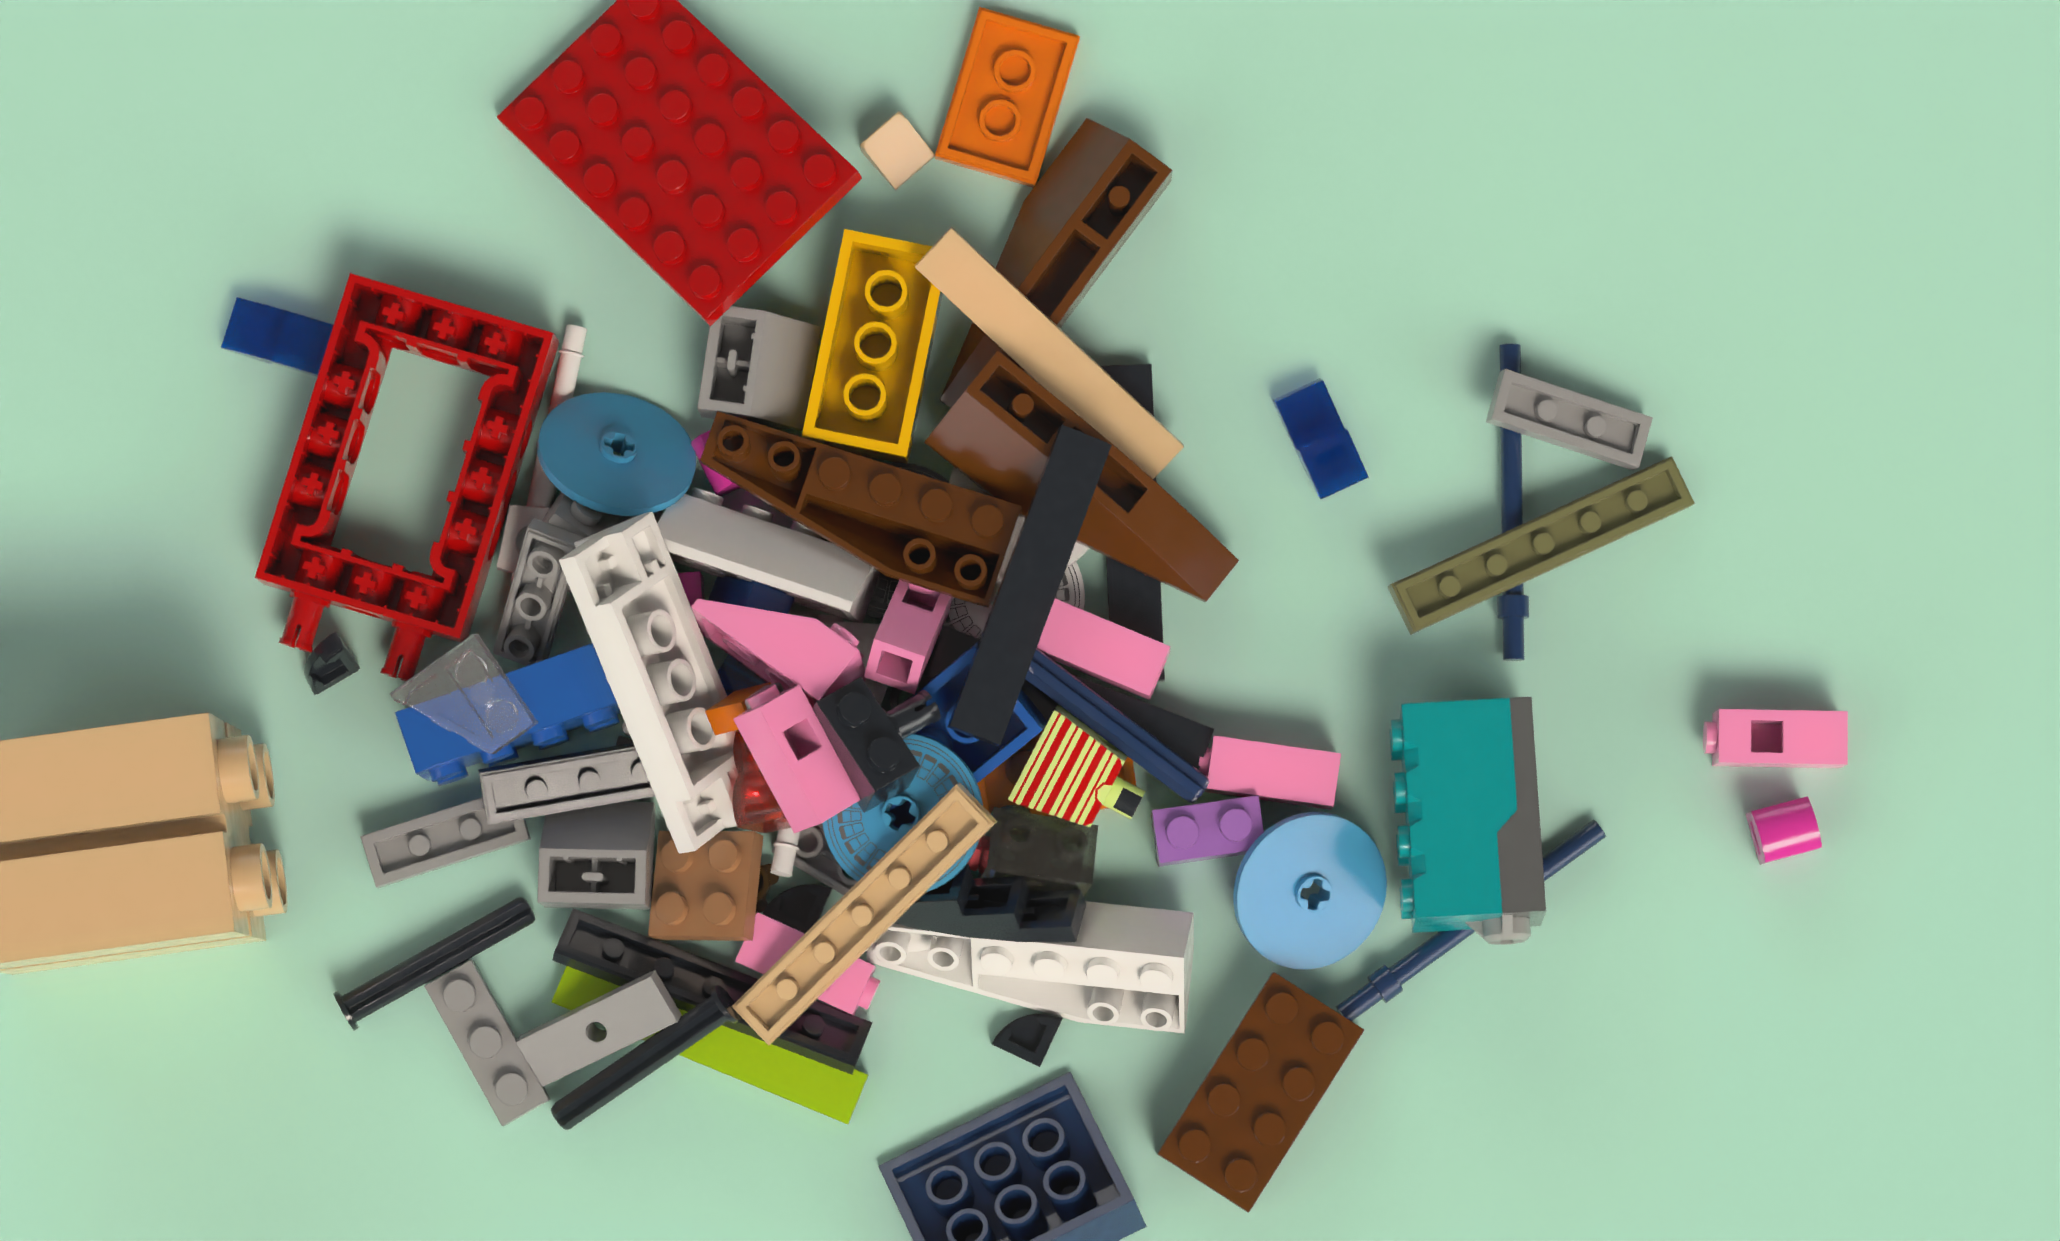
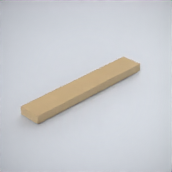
M950 227L917 262L915 268L1031 377L1084 419L1152 479L1184 448V444L955 229Z
M961 783L956 784L731 1007L768 1046L772 1044L998 821Z

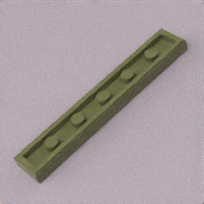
M1671 456L1394 582L1388 586V589L1410 635L1685 510L1695 503Z

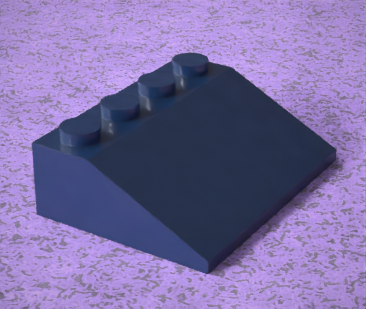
M1071 1072L878 1166L913 1241H1119L1147 1227L1135 1199Z

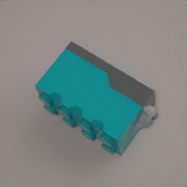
M1532 697L1401 704L1400 718L1392 719L1391 729H1389L1391 761H1402V772L1394 773V813H1405L1406 825L1397 826L1398 834H1396L1398 866H1408L1409 879H1401V887L1399 888L1401 919H1411L1412 933L1473 929L1489 944L1505 945L1525 942L1531 936L1530 927L1541 926L1546 913Z

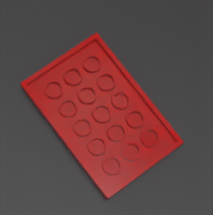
M617 0L497 116L500 123L709 326L714 324L862 179L859 171L678 0Z

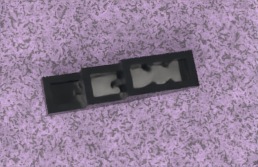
M967 863L950 881L926 892L895 924L967 938L1013 942H1076L1086 902L1081 889L1030 892L1025 876L974 879Z

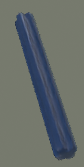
M1036 648L1025 678L1028 682L1187 802L1194 803L1200 798L1209 784V778Z

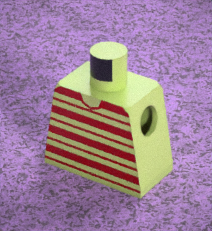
M1058 704L1008 800L1083 826L1091 827L1102 805L1131 820L1146 791L1118 777L1128 756Z

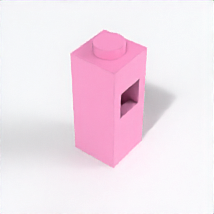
M899 580L874 637L864 677L915 695L949 614L953 597Z
M1056 598L1037 645V648L1052 660L1148 700L1151 699L1170 654V646Z
M776 684L747 699L751 708L736 716L733 720L794 833L819 825L861 800L800 684L782 692H779Z
M1718 709L1712 713V722H1704L1703 750L1704 753L1712 754V766L1841 768L1848 765V711Z
M1214 735L1211 748H1207L1204 757L1199 758V771L1209 778V784L1205 789V792L1237 797L1259 795V800L1331 810L1335 802L1341 753Z
M757 912L753 941L743 942L735 962L764 975L804 933ZM858 958L818 1000L851 1015H855L858 1006L868 1010L881 981L872 977L876 966Z

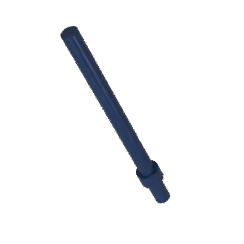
M1499 345L1500 372L1508 369L1521 374V345ZM1500 427L1502 533L1523 524L1522 434ZM1521 584L1503 592L1501 596H1497V618L1503 619L1504 661L1524 660V619L1529 618V596L1524 595V587Z
M1595 820L1589 822L1543 856L1544 882L1606 837L1604 831ZM1473 929L1439 931L1390 968L1383 965L1367 977L1368 984L1336 1006L1338 1012L1348 1020L1353 1021L1379 1001L1383 1000L1387 1003L1403 991L1401 985L1475 931Z

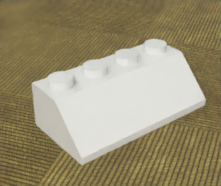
M694 488L691 496L684 494L675 504L666 508L657 523L673 562L717 577L731 576L737 580L749 582L753 580L787 593L786 595L795 598V603L852 622L863 623L880 572L835 544L821 540L822 536L797 521H793L791 529L771 523L774 515L767 511L743 505L740 513L722 507L723 497Z

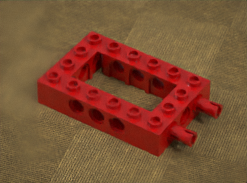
M352 273L349 274L255 578L262 584L290 592L289 596L294 598L282 637H280L278 643L311 653L324 607L330 608V604L392 622L391 626L396 629L384 667L380 673L393 678H397L398 675V678H401V680L411 683L415 679L414 675L425 638H431L432 635L467 644L559 346V341L553 332ZM393 348L490 377L484 382L478 396L481 408L471 440L464 441L462 450L466 456L455 492L449 490L446 499L450 504V508L439 543L433 541L430 551V563L433 569L432 576L416 571L411 572L404 566L393 563V566L380 564L362 558L351 550L345 548L340 550L331 546Z

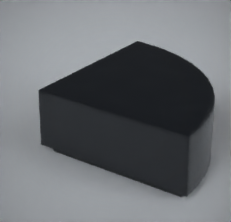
M335 631L320 642L311 652L304 667V675L312 692L316 695L359 671L360 666L352 652Z
M805 884L792 887L775 897L765 908L763 915L805 934L820 919L833 889L819 884Z
M1043 1013L1020 1017L1005 1026L997 1034L992 1045L1040 1067L1063 1018Z

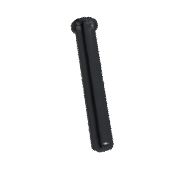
M518 897L343 996L339 991L333 993L346 1020L352 1029L356 1030L359 1028L357 1021L529 926L535 921V915L527 900L523 897Z
M716 984L711 988L712 996L682 1015L678 1022L662 1029L557 1101L551 1108V1113L557 1123L565 1130L571 1129L728 1020L732 1023L740 1021L741 1016L731 1007L735 1003L732 997L720 985Z

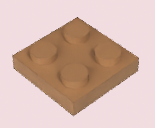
M659 831L648 936L657 940L753 941L763 835L755 831H720L696 851L679 854L670 831Z

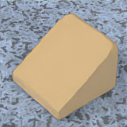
M900 111L860 145L864 156L895 190L935 157V154Z

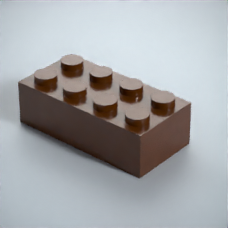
M1272 972L1156 1154L1249 1213L1361 1037L1364 1029L1277 973Z

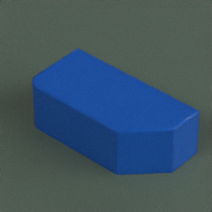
M731 576L717 577L708 598L709 601L789 614L795 599L774 587L753 580L752 582L737 580Z

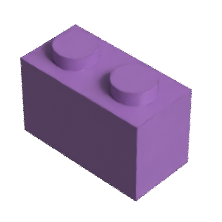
M1259 795L1157 809L1151 812L1158 867L1245 855L1255 840L1264 833Z

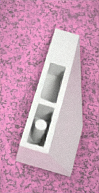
M1085 901L1086 908L1076 942H1013L967 938L910 928L894 923L866 951L867 962L1076 1022L1185 1034L1194 954V913Z

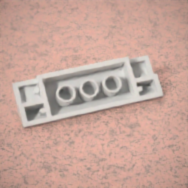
M647 512L574 542L576 548L559 559V562L603 667L606 679L621 711L626 728L646 772L647 779L664 816L667 828L680 854L696 851L724 828L742 825L767 806L770 801L740 731L735 730L715 735L705 711L727 697L654 514L653 512Z

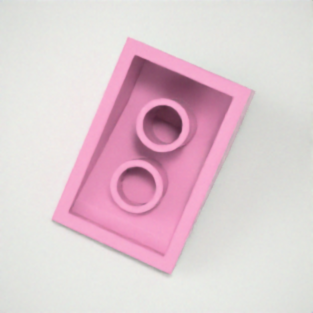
M697 599L691 606L704 637L767 683L771 682V684L779 682L784 690L800 684L812 709L818 700L860 677L864 681L867 680L864 677L865 667L862 661L864 656L856 648L859 641L848 630L837 623H833L828 628L815 618Z

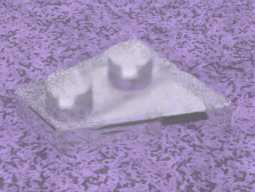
M472 634L390 693L394 701L415 709L432 719L431 722L449 732L453 731L466 738L467 742L488 754H496L538 724V721L479 634Z

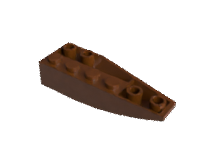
M1086 118L1024 200L996 269L1061 328L1170 184L1172 169L1130 138ZM972 322L940 401L951 409L997 351H1000L1024 372L1026 371Z
M1000 351L993 355L924 442L991 497L1022 506L1024 518L1026 517L1058 428L1061 425L1112 444ZM1112 444L1076 542L1198 600L1206 602L1239 560L1169 493Z
M719 411L716 413L700 458V462L882 574L989 608L1001 584L1023 525V512L1020 505Z

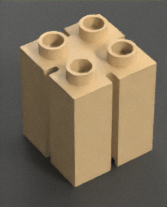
M210 713L0 740V973L15 975L266 941L264 916L286 913L288 905L286 878L279 850L266 851L263 843H251L249 827L253 826L251 810L273 807L275 802L273 771L267 745L265 743L253 745L250 735H242L240 729L227 722L224 723L223 720Z

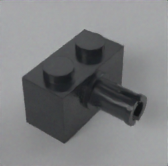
M860 677L815 703L813 710L861 799L857 803L864 813L909 788L920 768V764L903 739L927 725L939 721L941 718L936 702L929 706L926 705V702L932 699V696L926 690H921L914 697L886 712L882 709L863 678Z

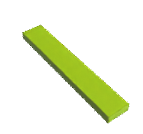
M566 966L551 1003L568 1010H573L620 986ZM679 1009L682 1015L687 1013L686 1011ZM723 1025L679 1054L845 1124H849L869 1076L855 1069L852 1075L778 1046L772 1044L768 1046L762 1040ZM654 1033V1034H652V1035H649V1036H647V1037H645V1038H643V1039H641V1040L646 1041L647 1039H649L650 1037H652V1036L655 1035L656 1033Z

